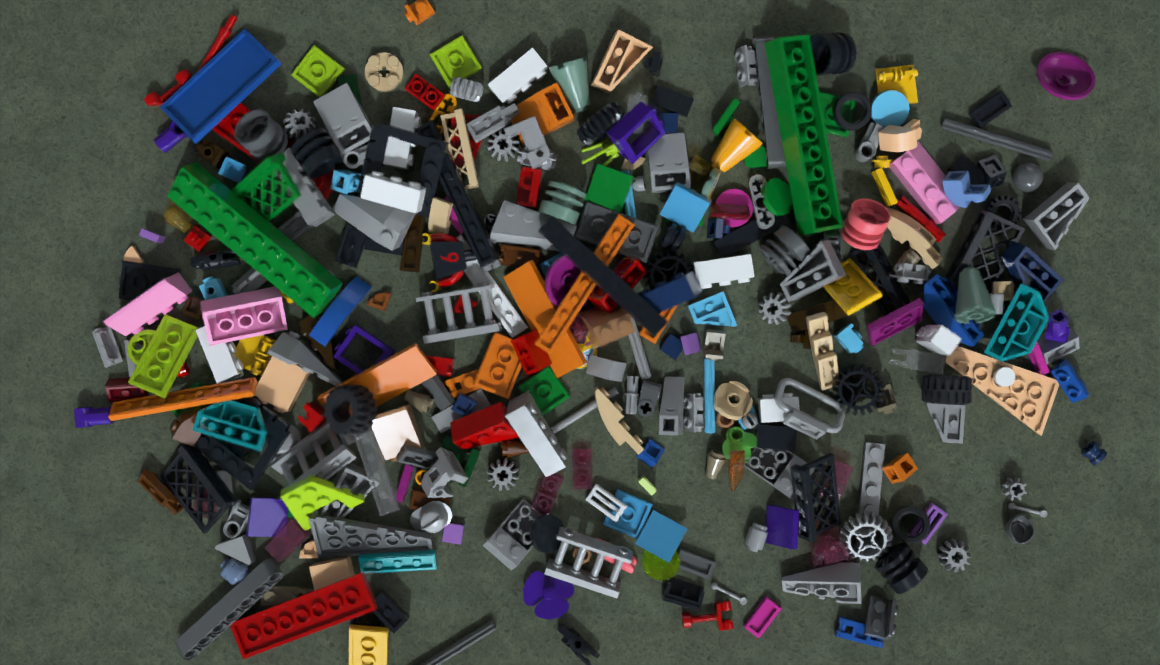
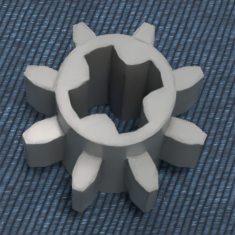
M1007 477V482L1001 484L1004 487L1002 494L1008 495V499L1013 501L1014 497L1021 500V496L1027 494L1024 489L1027 484L1019 483L1020 478L1015 477L1014 481Z

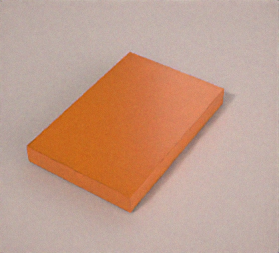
M493 332L472 384L473 386L509 399L522 367L511 343L513 339Z

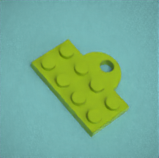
M165 314L156 331L143 330L135 334L128 343L127 353L130 360L137 367L128 383L166 398L198 337L196 330L199 328ZM143 341V348L135 350L136 343Z

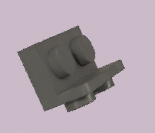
M869 596L864 635L887 640L895 634L896 624H894V618L898 613L897 599L887 600Z

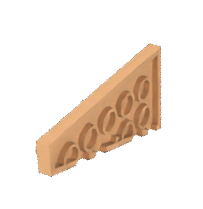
M956 346L951 355H945L943 360L945 364L961 376L972 378V384L1038 435L1042 436L1059 388L1057 380ZM1007 367L1014 371L1015 381L1012 385L1003 387L996 384L994 373L998 368Z

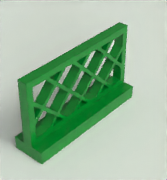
M283 153L265 159L231 190L246 204L248 203L245 198H251L250 207L268 222L272 221L302 196L283 164L287 160ZM278 169L282 174V180L277 178ZM267 179L271 180V188L267 187ZM277 183L282 185L281 192L277 191ZM287 187L293 193L292 197L287 195ZM257 188L261 190V197L257 196ZM267 192L271 193V201L267 200ZM277 196L281 197V205L277 204ZM256 201L261 202V210L256 208ZM266 205L271 206V214L266 213Z

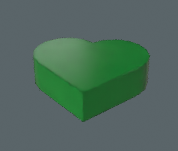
M761 146L744 158V165L748 168L767 167L765 148Z

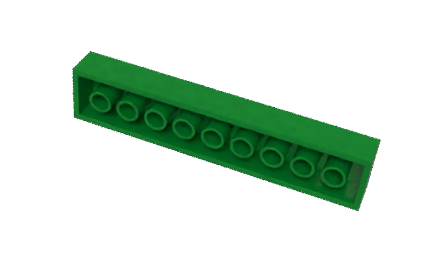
M810 36L779 37L764 44L798 235L842 228L843 223Z
M197 162L181 167L167 195L170 200L313 318L327 310L343 284L338 278Z

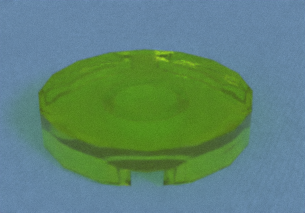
M647 550L643 554V569L654 580H668L674 577L680 569L681 560L677 550L670 563Z

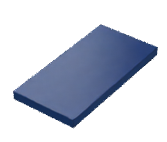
M244 29L165 101L160 108L197 143L270 76L281 63Z

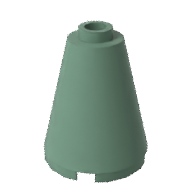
M582 57L549 67L570 109L575 110L576 113L587 110L586 106L590 105L587 58Z
M973 267L963 269L959 273L955 307L956 321L969 324V320H975L976 323H980L994 318L996 310L979 270Z

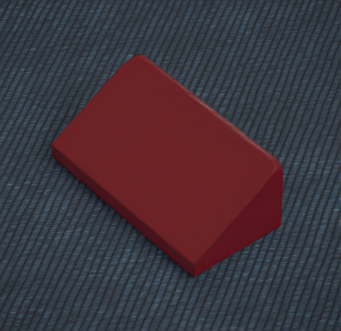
M712 203L710 205V217L748 220L750 218V210L747 205Z
M131 377L108 379L104 386L109 402L146 397L148 395L146 390L128 383Z

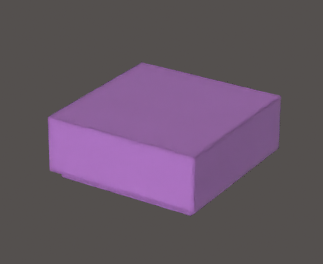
M141 229L139 234L141 237L157 243H164L166 238L147 229Z
M697 332L681 336L685 355L701 351Z
M450 522L444 527L442 542L461 545L464 525Z

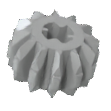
M459 77L453 78L450 86V94L452 96L474 102L480 101L483 94V85L481 83Z
M301 108L300 112H297L295 109L292 110V114L287 112L283 125L284 130L289 133V139L296 137L297 141L305 134L316 129V124H314L315 117H310V111L303 113Z
M500 129L498 130V136L495 133L492 134L494 140L488 139V143L493 145L488 146L487 149L488 151H493L491 153L492 158L498 155L497 160L500 162L502 156H504L505 161L508 162L507 155L510 154L512 158H515L516 156L512 151H519V148L515 147V145L520 144L519 140H514L516 136L508 139L506 134H503ZM502 141H506L508 145L507 148L504 147V150H501L499 145L500 142L503 144Z
M771 292L769 296H763L765 302H759L763 309L758 310V312H764L762 319L768 318V324L775 322L778 325L780 321L784 322L787 320L785 315L791 314L787 310V308L791 307V304L785 303L787 298H782V293L775 295L774 292ZM777 306L778 310L772 311V307Z
M507 458L504 459L503 464L500 459H497V465L494 463L490 464L493 470H487V474L493 475L487 480L495 481L492 484L493 488L499 484V491H502L503 485H505L506 490H510L509 483L515 486L516 482L513 479H519V475L513 474L518 472L519 468L512 469L515 464L513 461L510 465H507ZM502 470L506 471L505 474L508 473V476H505L504 479H501V475H498Z
M952 539L951 543L944 541L946 547H939L943 553L937 554L939 558H942L939 563L942 566L945 565V569L948 571L952 569L953 572H958V568L965 570L964 564L970 565L967 558L972 557L970 553H967L970 548L964 546V542L961 540L957 542V540Z

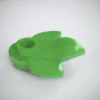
M733 426L729 428L726 432V440L722 445L724 457L730 459L735 455L740 461L749 462L751 448L756 447L757 438L752 433L744 432L740 427ZM732 434H736L738 439H734Z

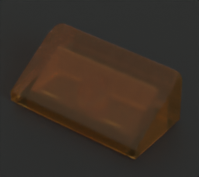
M744 450L730 452L729 483L732 491L736 490L743 478Z

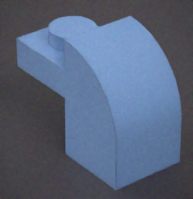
M949 171L942 180L946 196L953 204L962 208H967L971 201L976 203L985 201L991 192L990 185H971L968 171Z

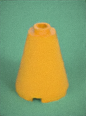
M734 119L731 121L711 158L713 162L711 166L726 172L761 147L763 143L738 120Z

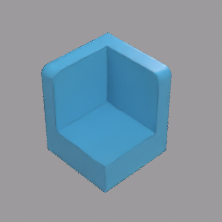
M226 156L218 174L240 183L245 178L250 167Z

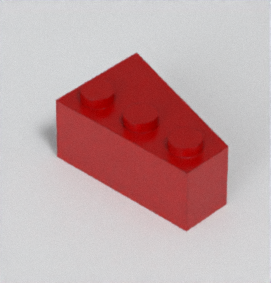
M501 402L450 422L452 441L462 450L519 438V436L505 417L507 407Z

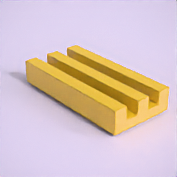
M883 168L871 172L886 207L896 204L898 201Z

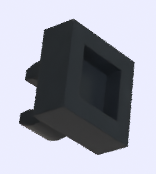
M653 52L652 58L643 57L642 65L644 68H650L652 75L660 76L663 56L661 53Z

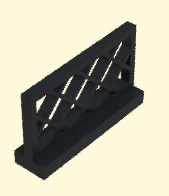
M980 209L945 278L958 285L959 273L965 268L973 267L972 259L980 255L982 264L973 268L977 270L984 267L986 276L982 277L983 281L988 280L989 286L987 291L991 294V282H998L1006 267L1002 257H999L996 248L1006 245L1008 249L1013 241L1018 243L1025 228L991 212ZM993 219L999 221L1000 229L991 232L990 225ZM1010 228L1018 229L1015 236L1008 239L1006 230ZM1002 232L1004 241L995 244L993 235ZM989 237L991 246L982 249V240ZM993 250L995 259L986 262L984 253ZM997 262L998 269L990 274L987 265Z
M182 445L177 450L179 452L177 457L160 477L203 533H207L226 510L234 506L238 500L197 448L190 445ZM182 459L186 462V469H181ZM172 471H175V482L169 477ZM181 472H186V483L181 482ZM192 472L197 476V483H192ZM181 485H186V496H183L181 493ZM192 486H197V497H192ZM203 487L208 490V498L203 497ZM192 500H197V510L192 508ZM203 500L208 501V511H203ZM214 501L220 506L218 512H214ZM203 514H208V523L206 525L203 522Z
M831 453L802 466L795 464L790 467L795 509L799 510L798 537L810 543L817 540V535L841 524L834 454ZM828 461V466L826 470L823 471L822 467L824 463ZM811 468H815V470H814V472H813V474H812V476H811V478H810V469H811ZM821 472L823 476L818 484L815 481ZM829 478L830 483H829V485H828V487H827V489H826V488H824L823 486L825 485L827 479ZM816 485L817 487L812 495V487ZM821 490H823L825 493L821 501H819L817 498ZM831 495V502L829 506H827L825 504L829 496ZM815 502H817V503H818V506H817V508H816V510H815V512H814V507H813V506H814ZM823 507H825L827 510L824 516L820 518L819 515ZM831 513H833L834 520L828 523L827 520ZM817 519H818V520H820V523H819L818 527L816 528L815 523H816V521H817Z

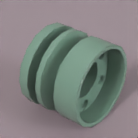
M549 181L547 186L555 191L545 190V194L552 199L551 201L542 200L538 212L576 226L580 213L573 210V206L582 207L583 203L576 200V198L585 200L586 194L567 183Z

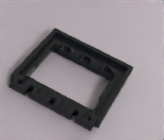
M380 123L379 126L373 124L370 139L376 140V142H368L365 157L372 160H364L361 176L365 177V175L372 173V171L381 172L389 136L426 147L418 183L421 184L420 187L426 188L422 210L415 214L429 217L432 200L436 197L449 142L385 123ZM360 179L358 193H362L364 179Z
M254 396L232 401L261 408L260 411L266 430L273 436V439L254 468L246 464L243 459L236 456L230 449L219 443L212 436L201 434L194 445L195 448L249 490H253L290 435L288 429L291 426L282 417L276 419L277 414L266 405L262 407L263 403Z

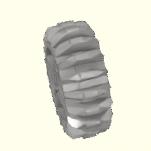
M864 511L863 515L860 516L856 512V518L849 516L850 522L844 521V527L840 529L839 539L841 547L846 554H850V558L854 559L857 557L859 562L865 559V562L868 563L870 558L876 561V556L882 558V552L888 553V547L892 545V530L888 526L885 519L882 520L880 515L875 517V514L871 512L868 516L867 512ZM877 530L881 532L879 540L875 536ZM853 534L857 538L855 544L851 542V537Z

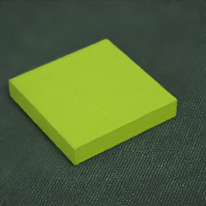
M463 35L429 54L449 88L453 78L466 79L482 69Z
M313 45L291 76L318 97H322L328 93L337 81V77H340L345 71V68Z

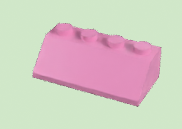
M917 141L916 148L905 151L890 163L889 168L926 215L935 221V225L945 221L960 208L953 204L946 196L942 181L946 175L919 141Z
M178 272L159 282L110 316L104 323L124 336L131 333L135 335L144 329L142 327L144 324L148 323L151 325L159 319L157 315L160 313L165 315L173 310V304L176 302L181 304L189 299L187 295L192 290Z
M276 286L200 301L210 346L288 330L281 293Z

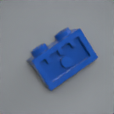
M1067 359L1059 361L1051 370V373L1070 401L1074 403L1089 396L1087 388L1076 374L1074 367Z

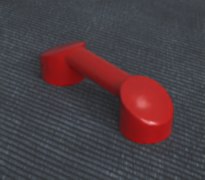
M188 69L177 73L175 79L178 84L161 96L157 92L147 95L144 98L147 106L162 105L192 77Z

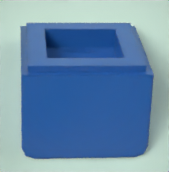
M649 439L643 447L644 450L637 455V458L652 468L656 465L665 449Z

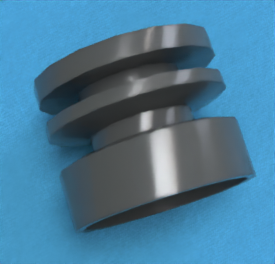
M256 109L246 113L235 127L234 134L236 140L258 161L263 162L270 156L283 153L287 147V132L265 110Z
M782 225L773 234L777 243L768 239L766 241L768 247L762 245L759 251L773 269L787 277L791 273L789 268L792 270L796 268L792 259L803 262L811 254V251L791 229Z

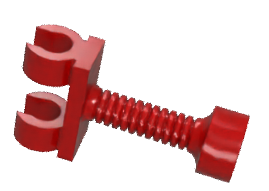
M715 602L716 612L711 614L693 616L690 612H682L683 628H689L693 623L716 620L719 631L734 629L732 620L722 621L721 611L732 610L731 602Z

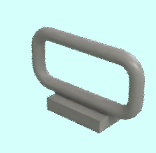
M783 378L779 381L775 392V402L779 409L788 413L784 418L783 424L815 439L820 438L826 432L837 433L841 430L844 423L845 410L844 407L842 409L839 407L841 405L840 402H836L834 398L792 378ZM789 385L833 406L837 410L835 425L831 426L784 403L782 396L785 386Z

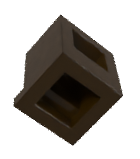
M206 139L196 147V152H198L196 157L218 169L221 168L225 157L229 155V152ZM211 149V155L207 156L208 151Z

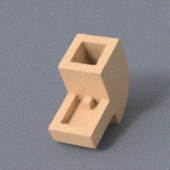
M912 119L903 127L888 125L878 132L880 150L903 152L916 148L917 140L921 138L922 134L920 120Z

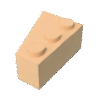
M618 29L614 33L590 85L608 94L653 47Z

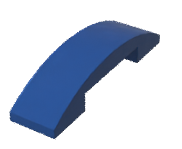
M356 276L329 306L309 336L326 347L337 333L338 328L357 304L361 303L372 287Z

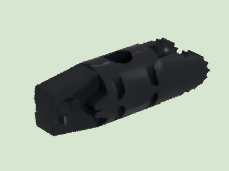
M231 249L203 253L201 256L190 258L191 266L194 269L202 270L241 264V260L238 258H227L237 256Z
M561 624L557 629L564 636L561 641L585 665H592L582 655L586 649L594 657L598 658L600 656L573 627L569 631ZM576 641H580L578 647H574Z

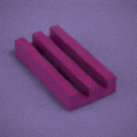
M405 464L394 501L401 503L405 500L415 466Z

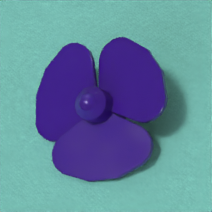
M540 571L533 572L526 580L523 588L524 603L528 606L536 605L534 609L535 615L538 618L547 620L559 618L569 609V603L563 598H570L574 594L572 583L548 575L544 576Z

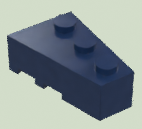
M1013 241L1001 256L1017 288L1022 283L1039 291L1044 303L1064 280L1027 246Z
M691 271L685 275L681 272L673 276L672 281L666 283L664 280L655 284V289L649 291L646 288L637 294L658 313H661L695 298L703 291L694 271Z

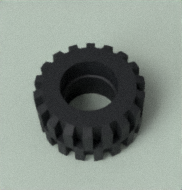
M954 375L923 376L922 401L933 404H969L972 402V378Z
M362 385L334 387V390L329 392L330 396H326V403L323 406L325 408L323 413L327 418L325 421L327 424H330L329 428L341 435L361 434L368 431L369 427H372L374 424L373 420H376L375 411H377V407H375V404L377 402L376 399L372 398L374 396L373 393L368 392L369 389ZM350 404H351V407H352L351 416H350V414H349V405H350Z

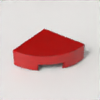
M461 294L453 309L454 313H465ZM470 299L473 310L478 302Z

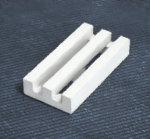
M595 484L585 499L615 522H618L619 517L622 516L623 511L628 507L598 484ZM598 490L599 492L604 494L606 497H608L614 503L619 505L621 508L618 509L612 503H610L601 495H599L596 491ZM595 496L605 505L614 510L617 514H612L602 505L593 500L592 497Z

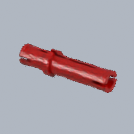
M904 195L895 204L905 214L927 229L937 239V243L943 239L942 237L946 236V233L934 224L935 221L926 217Z

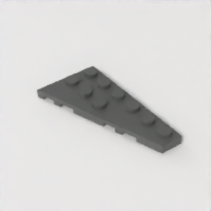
M314 513L309 514V522L319 558L433 550L434 547L431 533Z

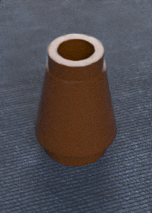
M511 439L501 441V455L506 456V458L529 453L522 441Z

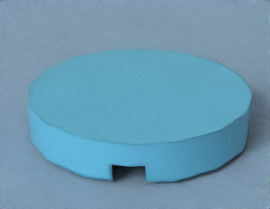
M882 91L871 102V118L874 123L883 126V128L888 125L900 126L908 117L909 102L898 91Z

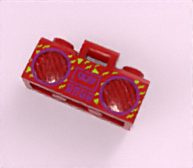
M627 256L612 270L632 289L647 273L638 259ZM599 286L588 297L597 310L609 314L618 306Z

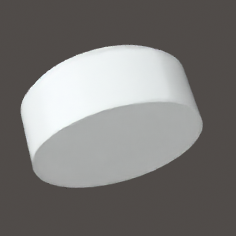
M1007 367L998 368L994 373V381L999 386L1008 387L1014 383L1015 373Z

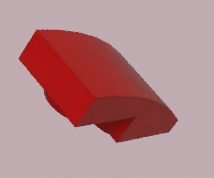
M417 74L414 75L405 87L407 92L433 111L436 110L446 96Z

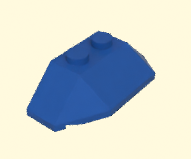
M938 274L934 275L924 285V309L937 325L944 326L961 338L960 343L971 347L974 346L984 336L983 331L980 330V323H976L975 320H969V324L956 321L955 307L958 288L946 278Z

